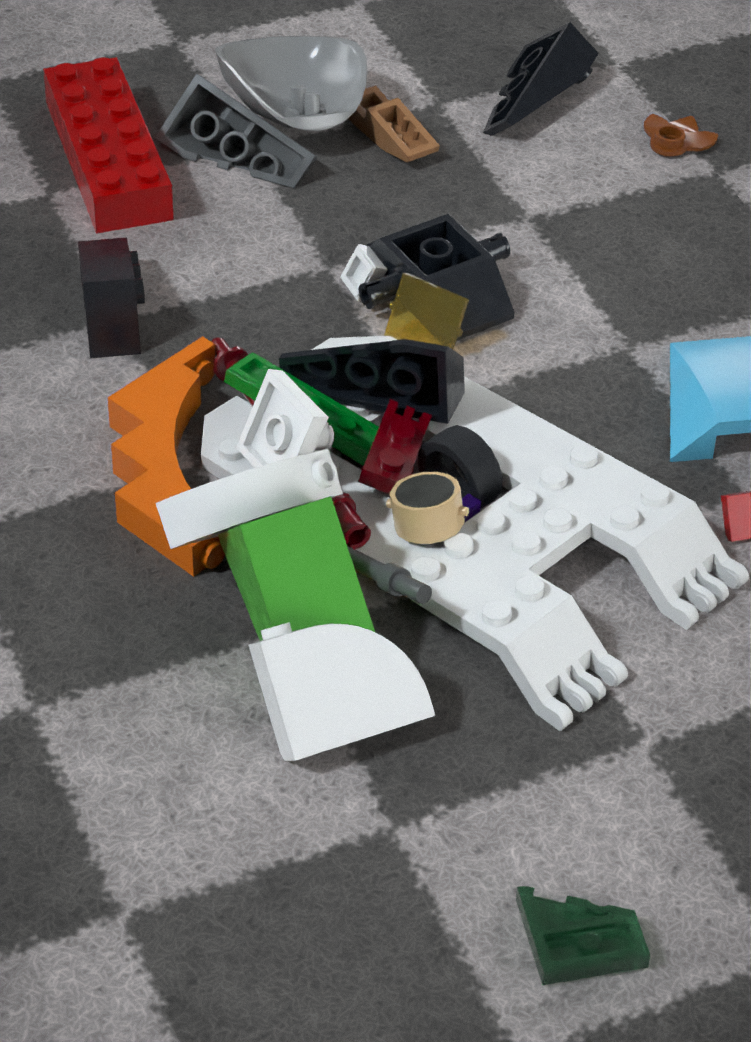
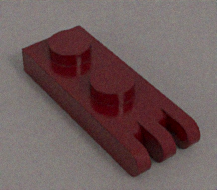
M392 399L388 403L358 479L359 483L390 494L396 482L411 474L432 417L431 414L423 412L419 421H415L412 419L415 408L408 405L403 416L397 414L398 402Z

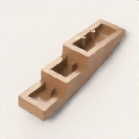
M376 85L365 88L361 103L348 120L376 145L405 162H410L439 151L440 145L399 98L388 100Z

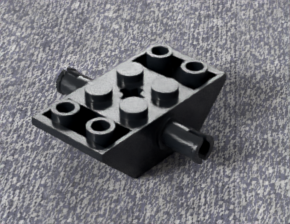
M446 214L379 238L365 245L370 246L387 269L383 277L359 285V296L367 309H372L377 305L398 298L444 345L514 319L515 312L496 264L497 260L510 256L509 242L505 236L503 237L502 233H497L492 237L477 241L451 215Z

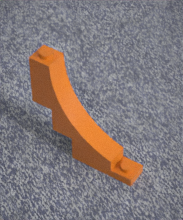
M203 336L107 397L110 428L122 435L121 438L111 444L113 474L128 483L115 492L117 523L193 577L207 567L210 569L217 567L224 559L225 553L219 537L170 549L155 503L191 489L179 467L177 450L190 418L201 405V386L209 383L215 374L213 370L215 344Z

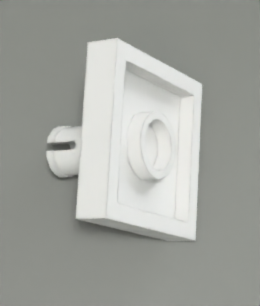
M268 369L236 448L255 468L279 460L312 453L315 449L318 451L330 449L334 440V431L332 426L328 425L327 420L329 417L284 371Z

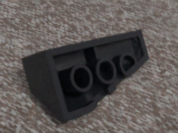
M571 22L523 47L507 73V77L514 79L500 90L499 95L506 97L492 109L483 131L484 134L492 136L513 126L573 84H580L589 77L593 70L591 65L599 53Z
M401 339L282 353L279 357V367L341 405L385 412L390 399L398 402L397 414L403 416L408 405L415 408L412 418L419 419L423 412L432 415L430 421L448 424L465 393L464 357L449 346Z

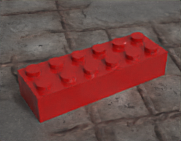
M100 57L89 62L76 64L61 63L55 67L43 68L46 104L96 234L174 220L171 181L117 57Z

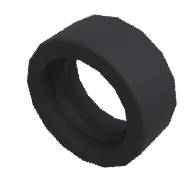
M455 425L446 428L424 442L418 452L420 473L441 472L451 475L457 479L461 487L462 498L468 493L481 501V509L494 501L502 491V473L492 449L481 436L467 427ZM453 460L461 468L463 474L467 479V482L458 473L453 463Z

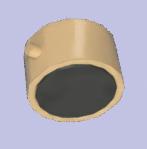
M421 472L399 480L390 491V499H387L386 507L392 508L397 535L405 541L416 544L437 543L455 536L465 523L464 516L469 514V508L463 507L461 487L457 479L441 472Z

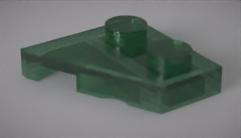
M517 887L516 902L542 985L648 968L650 952L635 910L613 905L598 906L589 900L567 895L566 902L563 903L534 896L535 888Z

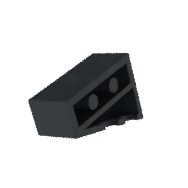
M127 237L78 241L90 359L141 354L137 304H145V294L137 251L129 250Z

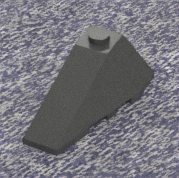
M198 74L195 75L155 136L156 139L185 159L197 161L201 157L218 162L216 166L225 170H229L232 166L250 171L251 176L291 188H295L301 183L317 159V156Z

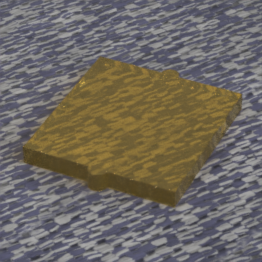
M403 273L395 301L389 304L392 311L384 336H391L397 340L408 339L449 346L451 349H454L457 337L463 333L460 327L469 299L409 273Z

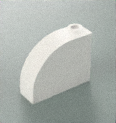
M325 449L236 473L182 492L155 504L170 549L218 537V534L250 521L329 496L331 498L343 494L338 479L336 466L332 462L329 450Z
M290 622L261 630L263 640L249 644L277 744L284 761H296L435 716L425 682L413 662L394 643L371 630L348 624H323L292 631Z

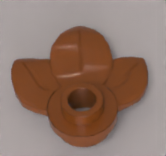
M651 114L644 121V131L651 137V149L663 156H679L686 151L707 150L713 147L718 140V133L698 131V126L693 116L668 122L656 114Z

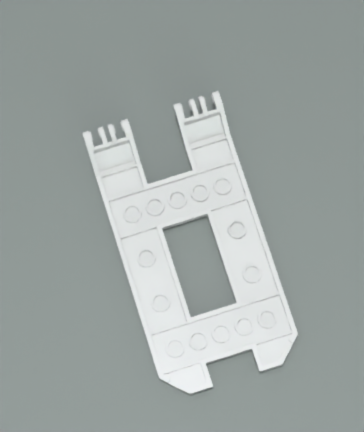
M391 336L329 338L311 350L397 339ZM464 376L465 393L449 423L430 421L423 441L426 442L446 428L455 425L471 429L481 436L492 449L500 465L503 478L502 486L510 491L466 521L455 536L437 543L416 544L405 541L397 535L392 508L386 507L390 494L359 483L358 479L362 470L339 457L343 453L330 447L328 450L332 462L336 466L342 491L351 496L356 503L357 514L371 529V536L368 542L355 550L384 564L395 563L407 569L411 573L412 578L430 586L432 589L430 600L425 604L414 602L499 655L533 711L557 730L562 731L573 722V713L566 704L554 698V695L558 694L577 712L584 713L592 707L593 701L598 702L606 695L603 682L586 672L587 669L592 670L606 684L614 687L618 686L628 677V671L620 660L607 653L572 595L539 576L592 537L625 556L660 612L687 630L699 620L698 610L709 613L717 606V603H721L729 596L727 586L732 589H739L749 580V573L742 564L728 556L693 500ZM235 396L204 415L201 447L202 468L219 479L254 468L236 448L252 410L249 402ZM343 405L377 426H380L385 413ZM682 595V597H684L685 599H687L688 601H690V602L693 603L694 605H692V604L688 603L687 601L681 599L680 596Z

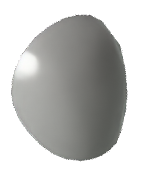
M278 36L234 41L215 48L221 73L241 101L254 113L286 128L320 131L335 127L347 120L357 110L362 101L367 81V59L363 48L355 41L328 36Z

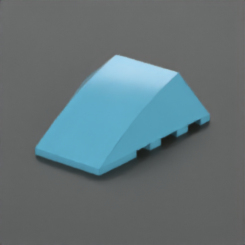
M751 336L670 343V462L713 458L717 436L751 433Z

